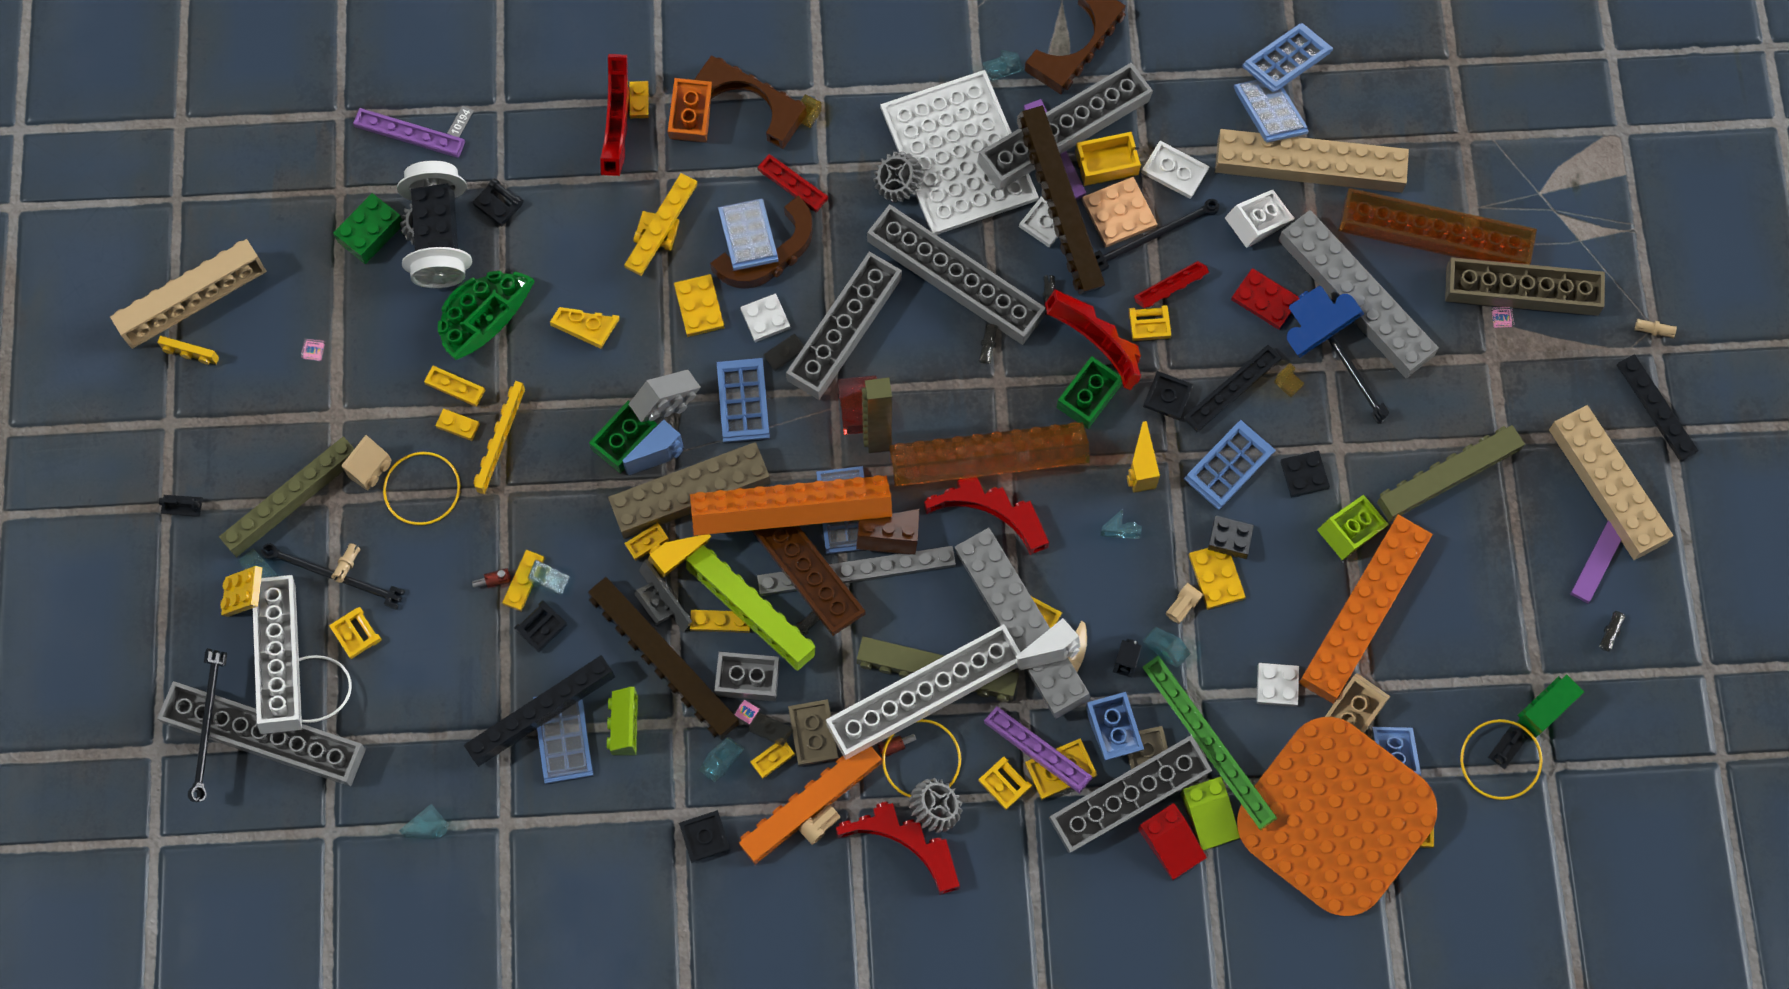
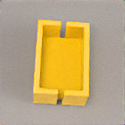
M1132 132L1076 143L1075 155L1084 186L1139 175L1141 164L1137 150H1135L1136 146Z

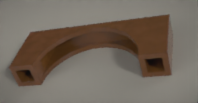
M1078 0L1077 5L1086 11L1093 23L1094 35L1090 42L1080 51L1064 56L1050 55L1036 49L1025 63V72L1059 94H1062L1064 90H1068L1071 87L1074 77L1080 76L1086 62H1091L1094 57L1093 53L1097 49L1100 50L1105 42L1104 39L1113 34L1115 25L1124 20L1126 5L1118 0Z
M711 55L694 79L712 82L711 99L730 90H747L762 97L772 111V120L766 132L767 141L781 149L785 148L807 116L806 106L800 100L795 101L785 92H779L770 84L758 81L755 76L743 73L737 66L732 67L720 57L716 58Z

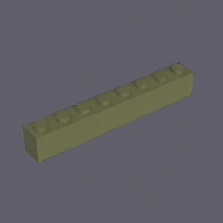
M890 378L865 380V388H861L864 447H868L869 453L891 451L892 392Z
M1513 425L1507 428L1503 426L1495 431V435L1491 437L1486 435L1479 440L1478 444L1466 446L1460 454H1451L1446 458L1447 461L1441 464L1436 462L1425 473L1423 471L1416 473L1413 476L1414 479L1408 482L1403 480L1396 485L1397 488L1383 491L1377 504L1387 520L1391 522L1398 514L1402 516L1521 451L1525 443Z
M344 436L222 533L219 538L237 558L342 473L344 469L341 465L353 452L354 447Z
M862 636L857 664L863 669L871 670L876 668L880 669L881 673L891 674L893 672L904 678L944 656ZM1010 671L973 692H977V695L981 697H989V695L997 697V700L1002 702L1013 701L1019 673Z

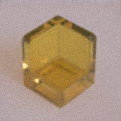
M805 94L801 102L806 106L807 115L801 124L812 128L822 111L820 101Z
M1291 363L1276 376L1274 381L1290 397L1304 385L1293 374L1295 367Z

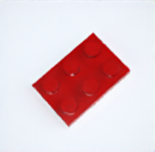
M1252 268L1233 294L1231 300L1280 330L1292 313L1289 306L1299 300V298Z

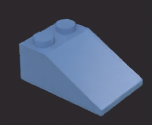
M663 420L622 460L626 473L632 475L671 461L674 457L677 458L684 448L681 434Z
M1126 692L1087 702L1086 712L1105 761L1144 750Z
M1372 727V740L1421 776L1413 728Z

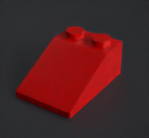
M1174 803L1140 824L1138 828L1172 880L1207 858L1187 821Z

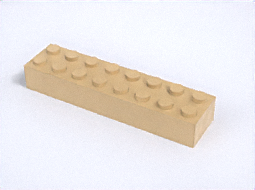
M245 239L244 241L237 242L230 249L219 252L216 257L203 261L195 269L186 271L181 277L168 281L165 286L151 291L144 298L135 300L130 306L116 311L110 318L120 335L133 349L267 271L249 241Z
M1586 405L1554 421L1549 429L1550 433L1606 519L1610 521L1632 559L1636 560L1667 544L1674 535L1589 406Z

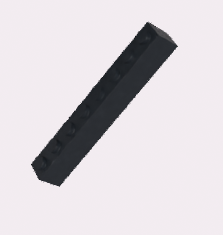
M600 655L465 743L464 747L479 767L614 679L615 675L603 656Z

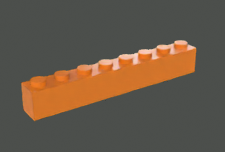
M871 746L845 760L844 756H841L836 761L837 765L833 768H826L820 774L821 777L818 780H811L804 786L805 790L800 794L798 792L788 799L789 803L784 807L782 805L777 807L769 819L764 818L758 822L757 828L754 831L744 833L740 837L739 845L754 865L796 833L805 821L811 817L814 818L828 804L831 805L881 765L882 758Z

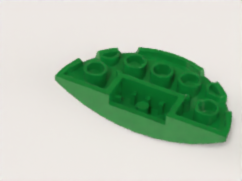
M502 271L487 272L485 277L479 279L471 278L456 288L442 306L441 320L438 321V333L447 353L457 360L476 351L490 341L518 311L535 282L533 278L519 272L503 274Z

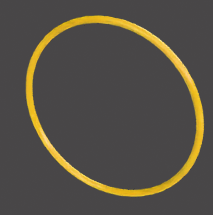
M431 452L412 453L398 460L387 473L383 485V496L389 511L399 520L412 525H428L441 520L454 508L460 494V479L455 467L446 458ZM416 455H431L442 459L452 468L457 479V494L452 506L442 516L428 522H412L401 518L392 510L386 496V485L391 472L399 463Z
M921 719L917 722L931 723L945 730L956 745L958 767L954 778L949 784L950 788L957 779L961 767L959 745L953 734L946 727L932 720ZM893 734L888 737L883 748V770L889 783L899 793L910 798L912 795L903 792L892 782L886 769L885 754L889 741L894 736Z
M1498 719L1482 723L1470 732L1461 749L1460 762L1464 777L1473 789L1488 798L1508 800L1523 795L1533 787L1542 770L1543 758L1537 739L1527 728L1514 721ZM1498 722L1510 723L1526 731L1534 740L1539 753V769L1533 782L1522 792L1507 797L1492 796L1479 790L1467 776L1463 761L1464 750L1470 737L1483 726Z

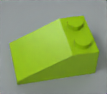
M1362 495L1330 517L1317 531L1341 560H1344L1389 524L1369 500Z
M1221 776L1182 789L1180 793L1197 841L1203 851L1240 839L1229 796Z

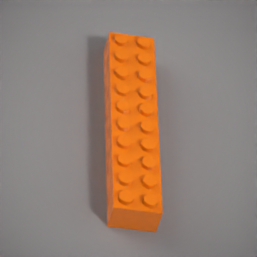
M881 475L690 494L694 536L892 517V500L887 476Z
M1399 514L1397 515L1300 679V685L1334 704L1431 539L1432 533Z

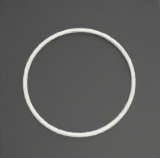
M319 655L299 658V661L320 658L334 662L343 669L349 682L347 696L339 708L327 716L312 720H302V723L325 720L339 712L347 703L352 689L351 677L346 668L338 661Z

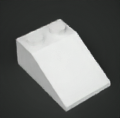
M1272 189L1236 205L1225 219L1247 248L1294 220V217Z
M1062 618L1016 656L1018 668L1024 670L1062 661L1068 657H1074L1080 648L1079 636Z

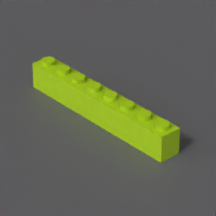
M702 545L686 559V569L794 669L798 671L815 656V645L812 640L805 638L795 625L788 623L782 613H777L768 600H763L755 588L749 587L739 574L731 571L730 566L726 562L720 561L712 549H707Z

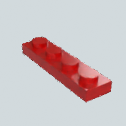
M770 154L757 167L759 172L795 198L800 196L806 205L816 213L828 200L826 194Z
M1197 261L1135 295V302L1143 308L1151 307L1162 298H1167L1171 293L1185 288L1193 281L1203 278L1204 275L1209 273L1208 268L1203 263Z

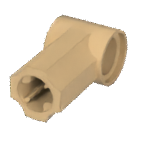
M1187 583L1178 594V598L1166 612V615L1173 622L1180 624L1191 608H1194L1199 603L1204 594Z
M828 804L814 818L811 817L805 821L798 830L811 845H814L825 835V831L841 817Z

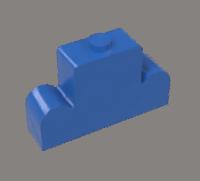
M1317 286L1310 292L1305 291L1298 297L1299 300L1289 306L1290 311L1301 327L1291 328L1287 333V340L1301 358L1363 316L1364 312L1351 295H1340L1334 304L1321 286Z

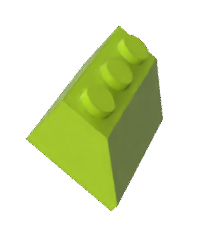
M627 687L612 691V698H608V710H611V717L607 719V728L611 729V735L607 737V749H610L612 755H636L638 695L635 687Z

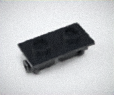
M164 495L163 498H159V505L162 506L161 514L200 517L203 497Z
M1510 726L1488 758L1505 770L1527 740V737L1523 735L1525 731L1519 727L1515 729Z

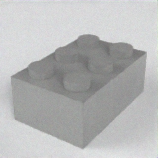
M689 370L653 378L644 383L629 403V406L641 422L654 421L659 417L665 418L673 413L680 414L687 409V404L696 397V393L701 387Z
M719 652L715 695L717 697L776 702L780 667L779 657Z

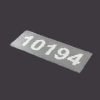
M462 106L447 134L460 137L474 110Z

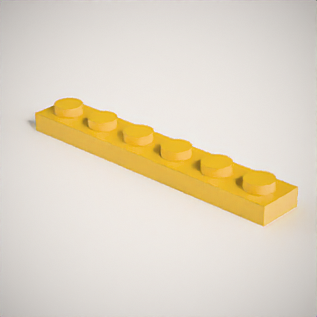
M680 173L624 264L626 269L642 276L698 185L696 180Z
M515 381L514 386L509 388L507 404L504 403L501 409L502 417L495 424V435L488 442V453L486 456H483L480 467H482L481 471L474 478L473 484L478 493L485 495L525 392L524 385L521 382Z

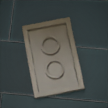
M828 699L788 706L798 766L838 760L836 742L826 725V719L831 717Z
M1162 726L1139 731L1144 750L1127 755L1130 769L1168 749Z

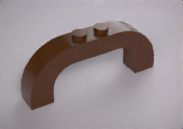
M797 196L784 206L785 215L795 226V232L790 239L776 249L778 262L734 271L730 257L724 252L710 263L711 271L727 285L743 289L761 286L773 277L780 276L786 267L792 266L798 261V258L803 255L810 245L813 226L812 216L806 203L800 196Z

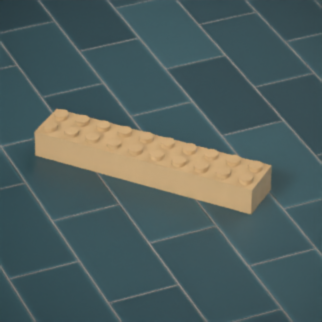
M1220 129L1215 173L1402 193L1407 184L1409 149L1291 137L1266 143L1260 133Z

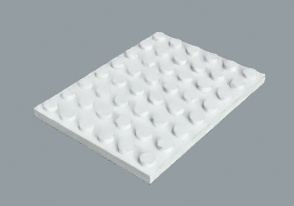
M985 70L880 104L881 111L898 152L910 153L922 166L920 170L923 171V175L920 178L923 179V182L918 183L921 189L916 188L914 191L929 229L935 235L1039 200L1029 173L998 191L977 163L980 151L1012 133Z

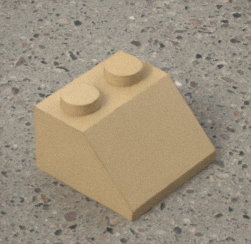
M365 435L341 466L351 480L368 491L370 487L376 485L381 473L390 467L392 460L387 452Z

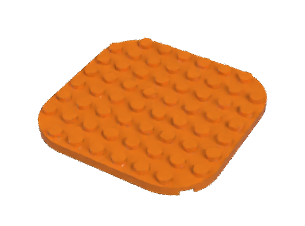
M1321 717L1305 723L1296 731L1254 786L1277 819L1260 830L1241 804L1237 817V827L1240 838L1250 853L1315 904L1335 915L1353 916L1367 911L1378 902L1431 833L1437 818V802L1431 787L1421 776L1354 725L1340 718Z

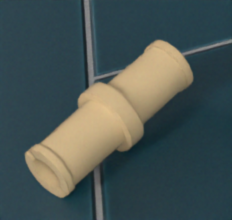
M1637 319L1635 324V331L1652 333V336L1661 335L1674 338L1677 326L1660 324L1659 321L1650 322Z
M349 544L343 557L339 558L338 566L331 576L333 580L337 577L336 582L342 583L349 569L353 568V562L360 552L359 547L354 550L355 544Z

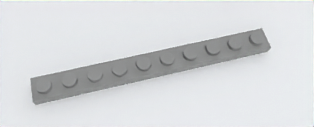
M953 546L916 551L915 555L901 553L829 564L844 584L956 567ZM783 571L757 575L760 596L798 591Z

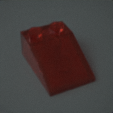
M876 375L838 379L844 435L863 433L861 388H865V380L877 379Z

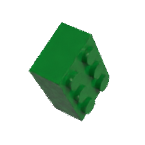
M371 193L333 234L340 245L366 264L401 228L400 222H402V218L396 211Z
M1091 356L1060 396L1056 408L1086 429H1089L1121 387V376Z
M629 400L589 442L591 450L620 474L625 470L622 460L658 425L655 421L650 420L641 422L629 406Z
M1567 674L1562 679L1558 676L1517 715L1520 719L1516 723L1527 728L1536 738L1575 702L1584 691ZM1525 731V734L1533 741L1531 736Z

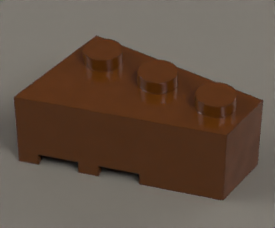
M919 509L893 513L892 517L859 520L856 549L915 555L918 542Z

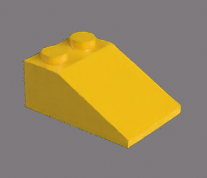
M1147 421L1142 423L1131 468L1128 470L1129 475H1127V483L1129 487H1132L1133 493L1155 489L1160 478Z
M711 535L689 537L665 542L663 545L658 543L650 550L648 561L656 568L660 576L664 578L702 545L707 544Z

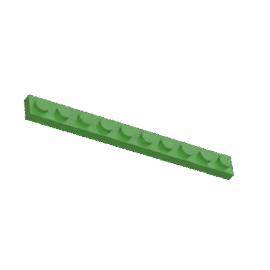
M1157 656L1142 667L1258 828L1262 830L1276 820V815L1162 659Z

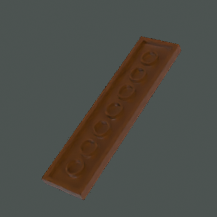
M799 526L751 530L832 636L866 615L863 607Z

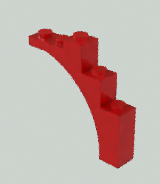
M608 54L607 117L603 149L600 157L601 175L620 176L625 160V137L628 131L627 112L630 105V95L628 87L627 55Z
M1055 289L1045 302L1047 314L1069 325L1099 348L1117 369L1124 388L1131 390L1141 378L1138 367L1141 355L1138 345L1120 338L1115 325L1096 317L1093 306Z
M968 473L961 476L957 480V489L955 487L950 488L944 494L939 496L932 495L924 501V509L927 514L944 507L956 506L978 509L999 518L1018 534L1030 555L1047 549L1049 546V541L1031 501H1020L1012 507L1003 487L991 488L985 494L976 473L972 475Z
M882 802L877 804L876 808H873L874 817L865 815L860 817L859 821L853 823L850 820L844 821L836 827L838 839L857 833L883 836L902 844L917 855L928 868L936 883L939 895L959 890L960 885L947 840H941V837L929 840V844H926L920 822L916 823L914 819L902 823V826H899L893 803Z

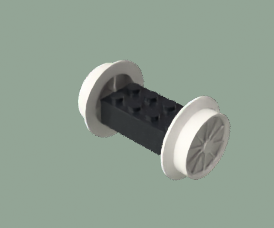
M423 161L412 164L405 169L404 178L397 185L398 193L412 201L415 251L403 258L402 267L410 273L411 281L414 284L426 288H445L461 283L465 279V270L472 264L471 256L465 251L458 249L455 198L461 196L466 191L467 184L462 177L458 176L457 168L447 162Z

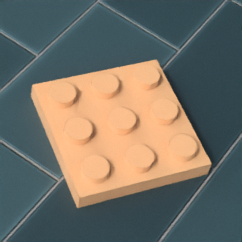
M1134 177L1082 197V202L1105 248L1157 227V222Z

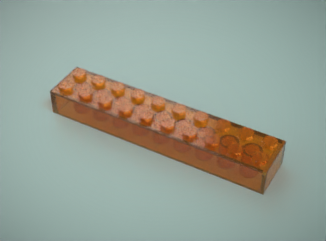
M1349 188L1345 196L1338 231L1464 259L1530 265L1537 229Z
M1083 422L889 445L895 486L1090 463L1089 442Z

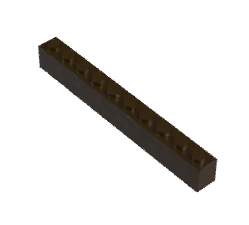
M1041 105L1024 110L1017 116V125L1019 129H1022L1024 145L1029 149V159L1035 167L1036 179L1041 184L1042 197L1047 201L1049 217L1053 219L1055 224L1054 231L1060 239L1061 252L1066 256L1067 269L1073 276L1074 289L1078 291L1079 295L1100 289L1105 285L1045 109Z
M604 577L588 591L590 596L589 602L595 608L599 607L603 611L602 616L607 622L610 623L612 621L616 625L615 630L621 637L625 635L629 639L627 643L634 651L638 649L643 654L641 658L648 666L652 664L656 668L654 670L655 674L661 680L663 678L669 683L667 685L674 694L679 693L682 697L681 702L688 709L691 707L696 712L694 716L700 723L705 722L709 726L707 730L714 738L718 736L722 740L739 725L737 717L607 577Z

